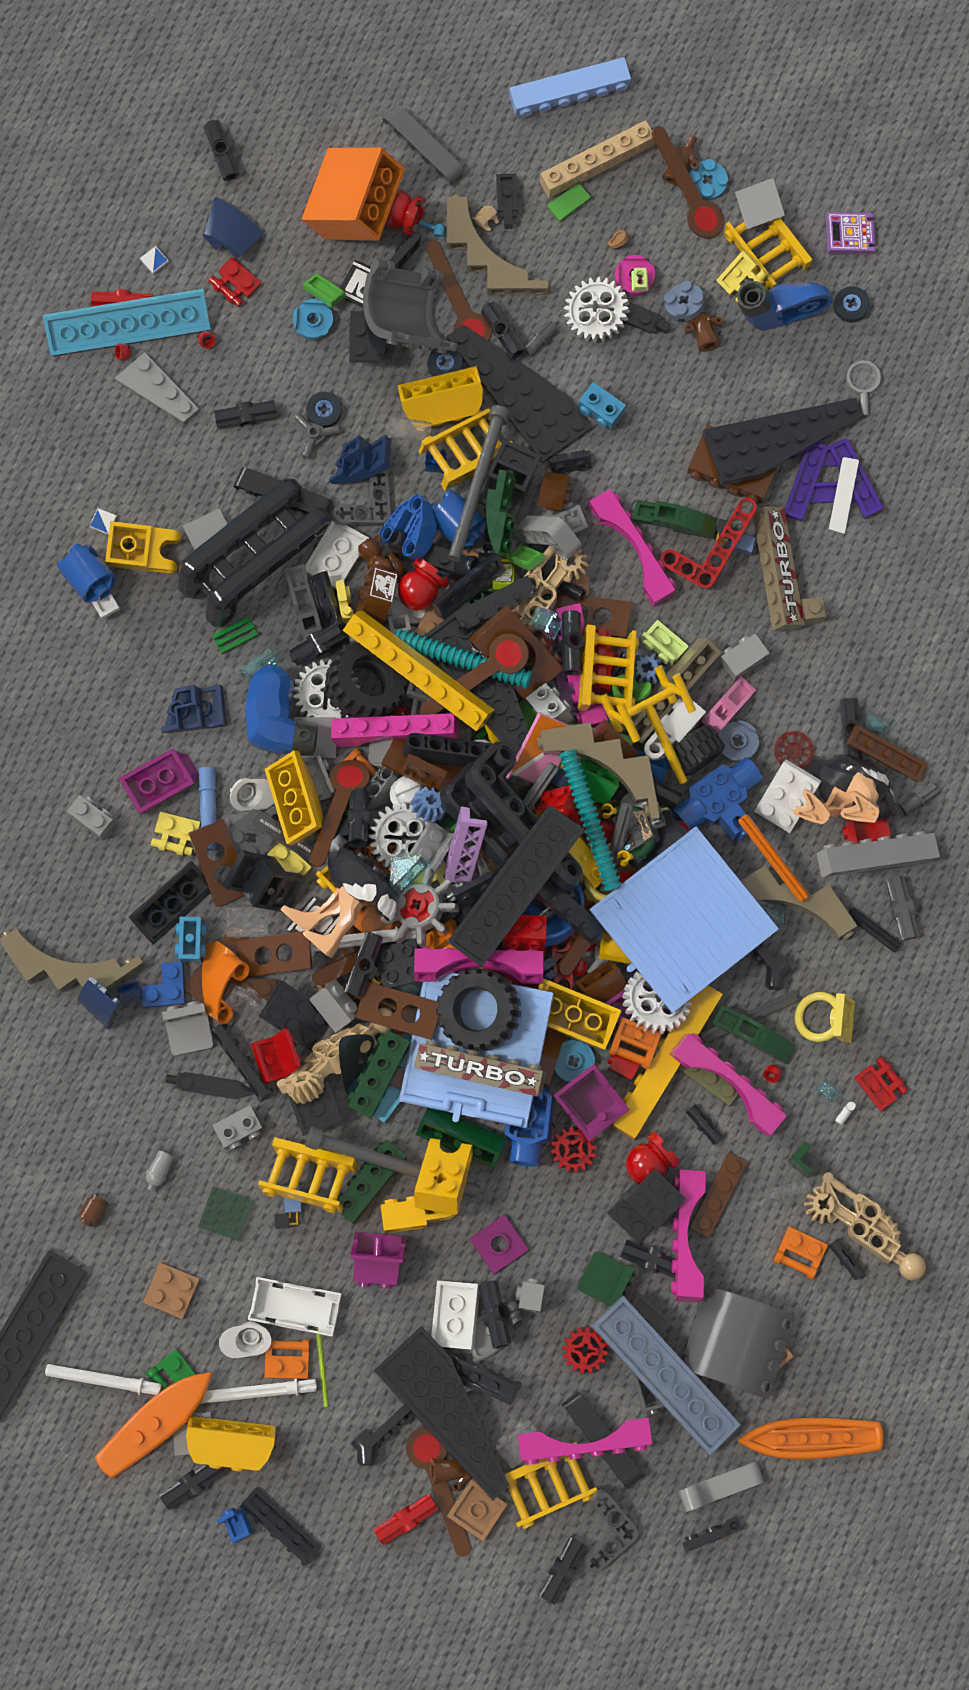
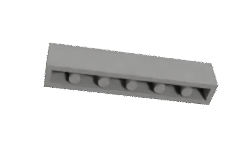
M920 831L909 837L905 833L895 836V839L885 836L878 838V841L872 842V839H865L859 841L860 844H854V841L842 843V846L836 847V844L823 846L824 850L816 853L821 876L824 878L933 861L940 857L935 834H926L925 831Z

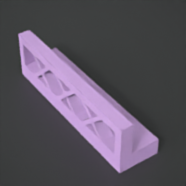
M461 807L445 864V881L449 880L455 883L463 881L466 884L471 881L487 821L471 819L470 808ZM469 826L480 827V830L472 833L468 828ZM472 840L475 845L468 848L464 843ZM468 855L471 860L464 863L460 858ZM464 870L467 876H459L456 873Z

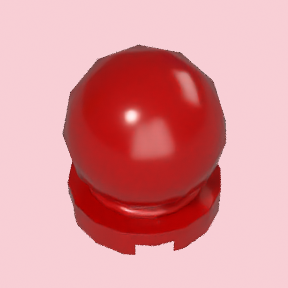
M398 189L385 226L391 229L403 227V233L411 236L414 233L412 230L415 223L419 225L423 217L425 208L422 207V203H425L426 199L417 195L412 200L407 192Z
M417 558L413 563L415 571L408 572L401 578L398 585V596L400 602L406 608L422 611L427 610L433 605L432 602L438 597V589L445 590L450 581L446 577L442 579L436 574L438 569L430 563Z
M655 1131L647 1136L648 1144H639L633 1147L627 1156L625 1163L626 1171L630 1179L635 1183L640 1184L653 1169L664 1177L667 1167L675 1169L680 1164L673 1151L667 1152L662 1146L664 1140Z

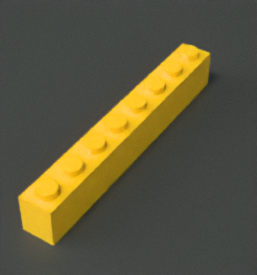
M360 610L354 613L343 629L345 633L475 731L483 727L493 713V708L364 611Z
M708 985L689 1000L692 1005L690 1008H687L690 1010L688 1016H685V1022H680L678 1029L673 1026L672 1032H669L666 1039H660L656 1047L658 1052L652 1058L649 1068L644 1075H638L633 1083L636 1085L633 1093L628 1092L623 1100L630 1110L615 1121L612 1126L613 1128L635 1140L680 1066V1063L669 1053L685 1034L692 1035L694 1033L698 1036L723 995L722 993Z

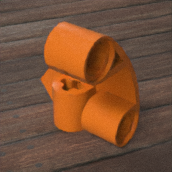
M217 940L206 945V957H203L202 989L207 1014L220 1024H226L232 1019L233 1010L222 999L224 989L231 977L238 981L244 980L249 974V966Z

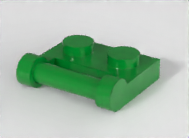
M177 1349L146 1372L149 1379L152 1378L155 1383L161 1384V1391L168 1387L167 1383L158 1373L162 1369L166 1371L174 1383L196 1375Z

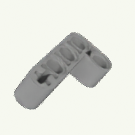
M526 516L513 530L514 535L523 543L550 545L563 560H568L582 545L567 523L559 517Z
M755 1461L677 1491L685 1512L764 1483V1479L758 1463Z

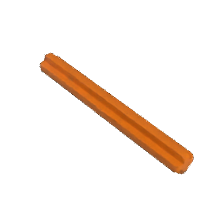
M747 814L743 815L738 820L739 824L799 902L806 900L809 897L807 891L750 816Z

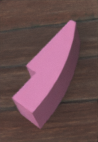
M741 676L701 722L705 725H711L718 734L756 689Z

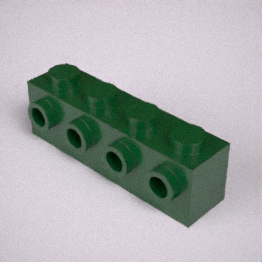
M388 1030L385 1034L382 1033L376 1043L379 1045L376 1053L372 1052L367 1060L369 1066L366 1072L362 1071L357 1079L359 1085L356 1091H351L347 1099L349 1108L370 1119L375 1115L411 1044L410 1041Z
M428 1107L416 1132V1136L428 1141L430 1138L440 1139V1146L454 1152L459 1150L462 1143L471 1144L473 1150L472 1159L491 1168H495L507 1140L503 1136L463 1119L454 1122L453 1115Z
M388 1140L384 1143L380 1142L373 1150L404 1161L407 1158V1155ZM364 1161L360 1166L362 1171L357 1177L353 1175L347 1182V1190L344 1193L339 1192L337 1201L343 1207L342 1213H339L354 1224L396 1171Z

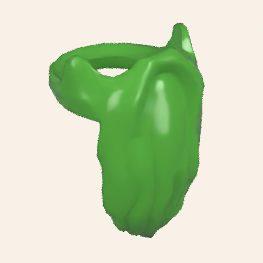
M619 675L617 678H625V675ZM633 678L632 697L635 698V703L642 702L652 692L651 684L649 682L638 684ZM612 685L614 696L624 698V695L618 691V686Z

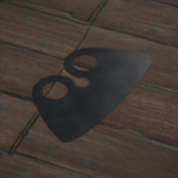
M348 1035L342 1037L339 1041L340 1069L347 1096H349L352 1090L355 1091L359 1085L357 1079L367 1064L368 1058L362 1064H358L359 1059L368 1056L374 1048L375 1041L371 1035ZM367 1040L370 1041L371 1046L369 1050L362 1053L360 1051L362 1043Z

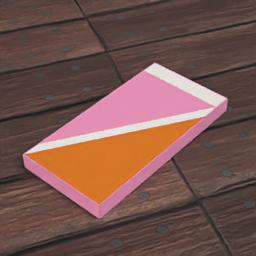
M538 712L516 756V765L506 777L510 779L511 775H517L536 782L548 763L551 762L558 766L562 759L559 758L560 754L544 755L543 749H538L537 737H540V731L571 725Z

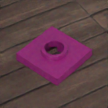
M505 1214L469 1238L493 1275L529 1250ZM501 1236L506 1239L507 1246L504 1251L497 1252L492 1249L491 1241L494 1237Z

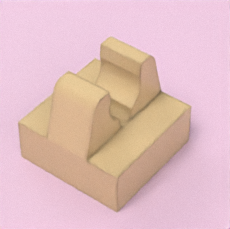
M484 206L471 219L475 225H478L485 231L491 230L488 226V220H491L494 224L499 222L496 216L497 211L493 206Z

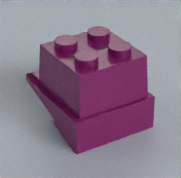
M595 1064L553 1095L589 1141L630 1110Z
M355 1232L350 1259H354L353 1282H358V1286L371 1287L372 1283L380 1284L379 1288L392 1289L393 1285H397L400 1264L403 1263L405 1257L407 1236Z

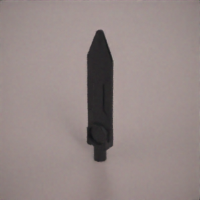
M178 1072L177 1076L167 1074L166 1083L176 1084L175 1088H179L182 1091L231 1099L254 1095L251 1088L237 1080L188 1072Z

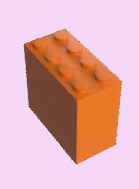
M328 148L301 220L327 240L379 241L405 168L383 148Z

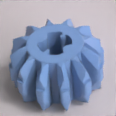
M644 652V658L639 654L636 655L633 678L635 680L639 679L638 684L643 681L649 683L651 681L654 685L658 684L657 679L659 678L654 668L660 666L662 659L655 660V653L652 654L651 658L648 657V652ZM647 666L651 667L647 673L643 672Z
M424 787L422 791L418 790L411 800V805L413 806L412 813H417L416 819L423 818L424 823L429 820L433 824L436 820H440L446 810L440 801L441 792H435L434 787L430 791L427 787Z

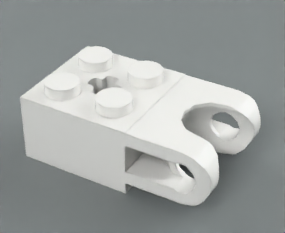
M679 699L672 707L671 714H666L661 719V723L673 748L686 736L694 732L705 717L706 711L694 701L696 711L688 713L683 700ZM656 732L644 746L645 755H649V758L654 761L667 757Z

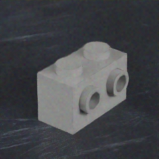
M756 634L752 636L746 635L739 640V645L734 648L730 646L722 652L720 662L735 681L768 659L770 653Z
M544 683L526 697L537 714L541 712L566 724L574 719L570 714L572 708L566 700L560 701L559 698L562 696L555 687L551 689Z
M79 795L66 812L71 818L103 840L115 825L111 819L113 815L104 808L101 811L96 808V803L88 796L84 799Z
M336 979L309 999L335 1033L351 1022L358 1010L356 1003L352 1001Z
M251 1105L212 1125L225 1150L228 1148L234 1150L242 1145L241 1141L246 1138L253 1140L260 1136L259 1131L263 1130Z
M528 1279L527 1282L522 1283V1286L517 1287L515 1300H519L518 1310L540 1313L545 1286L540 1285V1280Z

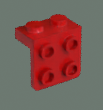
M571 785L545 791L542 794L535 811L538 815L541 816L548 805L551 804L583 828L584 822L580 820L582 818L581 815L572 807L575 796H572L573 790L569 788Z
M887 819L876 820L875 823H854L853 820L845 821L846 827L842 828L844 840L854 841V844H860L859 841L865 839H872V842L878 841V838L890 836L891 839Z
M521 915L503 938V950L527 951L535 949L543 951V957H545L546 916Z
M287 1028L282 1029L271 1038L250 1044L264 1084L287 1078L301 1067L300 1055L296 1053L294 1047V1037Z

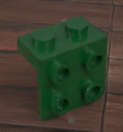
M594 1252L578 1283L577 1289L611 1307L621 1296L626 1297L623 1291L626 1285L631 1286L636 1276L633 1274L635 1268L629 1265L625 1266L600 1252Z

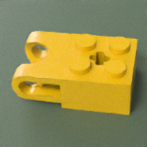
M110 521L105 562L109 567L175 574L178 570L176 562L163 558L160 552L165 545L178 544L181 541L182 534L177 530ZM128 543H132L133 548H131V550H126L124 546H128Z
M430 1138L414 1191L415 1208L457 1215L472 1161V1145L462 1143L458 1151L446 1153L440 1149V1139Z
M414 1196L406 1197L404 1202H398L397 1199L385 1200V1204L381 1205L385 1233L427 1228V1223L446 1221L455 1216V1214L415 1208Z

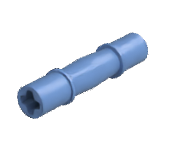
M214 767L199 768L198 792H200L202 827L217 820L215 795L217 788ZM218 843L210 844L207 851H210L209 849L211 851H218Z

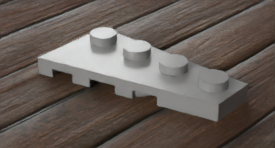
M145 352L114 378L115 381L123 384L182 423H186L199 411V408Z

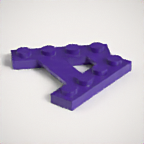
M847 438L830 446L818 442L817 445L805 451L785 507L786 517L802 522L809 503L834 502L838 482L816 483L821 467L837 466L840 471L843 457L858 460ZM859 462L851 502H856L863 518L866 519L883 511L884 508Z

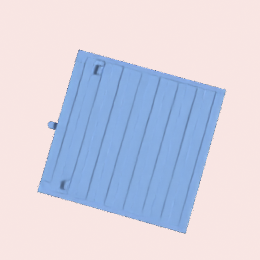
M694 827L626 880L621 887L616 888L590 909L606 932L632 962L627 967V971L632 972L637 968L671 1013L675 1012L779 929L697 827Z
M450 973L436 982H423L420 997L437 1002L438 996H441L443 993L441 989L444 984L448 985L449 979L453 975L457 976L459 974ZM511 984L518 992L516 995L521 1001L519 1011H522L521 1018L518 1017L517 1021L519 1026L517 1030H513L511 1033L513 1036L509 1040H505L502 1046L494 1047L493 1050L477 1052H480L479 1056L487 1058L488 1054L499 1056L500 1061L508 1063V1059L521 1061L520 1066L529 1067V1064L540 1066L554 993ZM474 990L464 998L461 1004V1018L469 1028L473 1030L486 1029L496 1018L497 1003L494 996L489 992ZM419 1008L417 1010L415 1022L419 1019L420 1016ZM437 1023L433 1038L429 1041L438 1042V1047L445 1049L447 1045L460 1047L459 1052L467 1053V1049L452 1043V1040L443 1034V1028L439 1027ZM412 1035L399 1102L454 1113V1122H458L460 1114L527 1128L533 1101L532 1095L416 1069L414 1065L419 1043L426 1044L428 1039Z

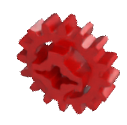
M570 1126L569 1132L562 1129V1136L556 1134L555 1138L558 1141L551 1143L555 1149L551 1150L550 1153L556 1154L553 1162L559 1161L558 1168L560 1169L565 1166L567 1173L570 1168L573 1169L574 1173H577L578 1168L585 1171V1164L591 1166L592 1162L589 1159L596 1157L592 1151L596 1150L597 1146L591 1145L594 1138L589 1141L579 1128L577 1131H574L572 1126ZM569 1136H578L577 1140L570 1141L566 1139ZM580 1142L577 1149L579 1153H573L567 1157L570 1151L568 1146L574 1147ZM584 1143H586L588 1147L587 1155L583 1152L582 1145ZM560 1145L565 1149L563 1157L559 1153ZM571 1159H578L579 1161H581L577 1164L568 1163Z
M580 1327L577 1328V1334L572 1331L569 1332L571 1339L564 1338V1341L568 1344L561 1347V1349L566 1350L562 1358H568L569 1360L566 1366L574 1365L572 1371L579 1368L581 1374L584 1373L585 1369H588V1372L591 1374L593 1367L599 1370L600 1366L598 1363L606 1362L602 1356L608 1355L607 1351H603L607 1344L601 1342L602 1338L596 1336L595 1330L590 1333L589 1327H586L585 1332H582ZM582 1336L581 1343L571 1345L576 1338ZM590 1337L597 1342L599 1348L593 1347L590 1343ZM586 1344L588 1349L595 1352L587 1353L586 1357H584L582 1352L575 1349L582 1348ZM571 1353H576L579 1357V1364L573 1360ZM591 1356H598L594 1363L587 1365L588 1359Z

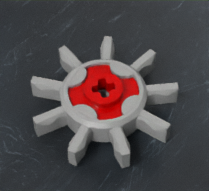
M426 868L422 883L413 884L412 878L407 873H401L406 889L400 895H397L396 913L391 921H386L384 917H380L384 924H391L398 920L402 923L393 937L400 944L410 930L416 931L417 944L422 948L426 947V931L434 926L437 931L447 936L449 931L439 920L443 912H459L460 907L451 902L443 903L441 898L454 887L453 883L446 880L436 889H433L431 884L435 872L431 868Z

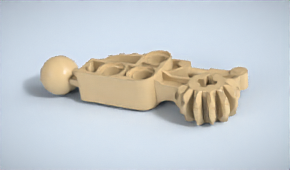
M549 545L543 554L545 560L527 572L526 575L536 585L535 588L538 595L515 606L522 615L520 619L524 624L529 622L537 631L557 602L556 590L561 582L570 583L572 577H575L578 581L580 580L579 574H586L585 569L589 567V564L585 562L587 555H581V549H578L568 560H563L556 553L555 568L548 578L543 581L541 569L555 552ZM567 562L570 563V564H571L572 562H574V563H575V566H574V565L567 566ZM547 593L553 597L551 600L546 601L542 599V596ZM533 610L541 612L538 617L530 615Z
M379 1008V1012L383 1016L394 1014L389 1008ZM358 1023L355 1027H347L345 1030H340L339 1033L333 1034L330 1039L316 1043L312 1048L313 1052L304 1060L306 1064L286 1079H280L277 1082V1086L281 1093H288L296 1103L305 1104L307 1101L312 1102L314 1098H319L318 1095L324 1092L323 1088L325 1085L323 1082L327 1075L331 1073L341 1074L339 1041L342 1037L367 1034L374 1038L378 1033L385 1034L387 1030L391 1032L393 1029L374 1023L369 1024L367 1027ZM367 1040L362 1043L360 1047L362 1053L369 1050L371 1046L370 1041Z
M825 1173L822 1176L821 1186L813 1189L814 1196L812 1194L806 1196L811 1201L804 1203L805 1207H811V1209L806 1211V1215L813 1213L814 1216L811 1220L814 1222L819 1217L820 1224L824 1223L825 1218L828 1223L838 1219L848 1227V1235L852 1240L887 1264L891 1260L898 1264L900 1273L904 1278L911 1281L921 1279L926 1272V1263L920 1255L915 1253L906 1255L899 1250L901 1247L899 1237L902 1233L898 1231V1224H894L891 1216L884 1214L885 1211L877 1203L862 1194H855L849 1190L843 1183L835 1179L831 1173ZM833 1188L853 1199L855 1213L840 1204ZM830 1194V1197H829L828 1200L826 1201V1205H825L826 1208H824L823 1210H820V1209H819V1207H820V1204H819V1203L825 1201V1199H826V1198L828 1197V1195ZM867 1207L873 1208L875 1217H868L865 1214V1209ZM854 1225H860L863 1228V1235H856L854 1233ZM873 1237L879 1238L882 1242L881 1247H874L871 1239Z

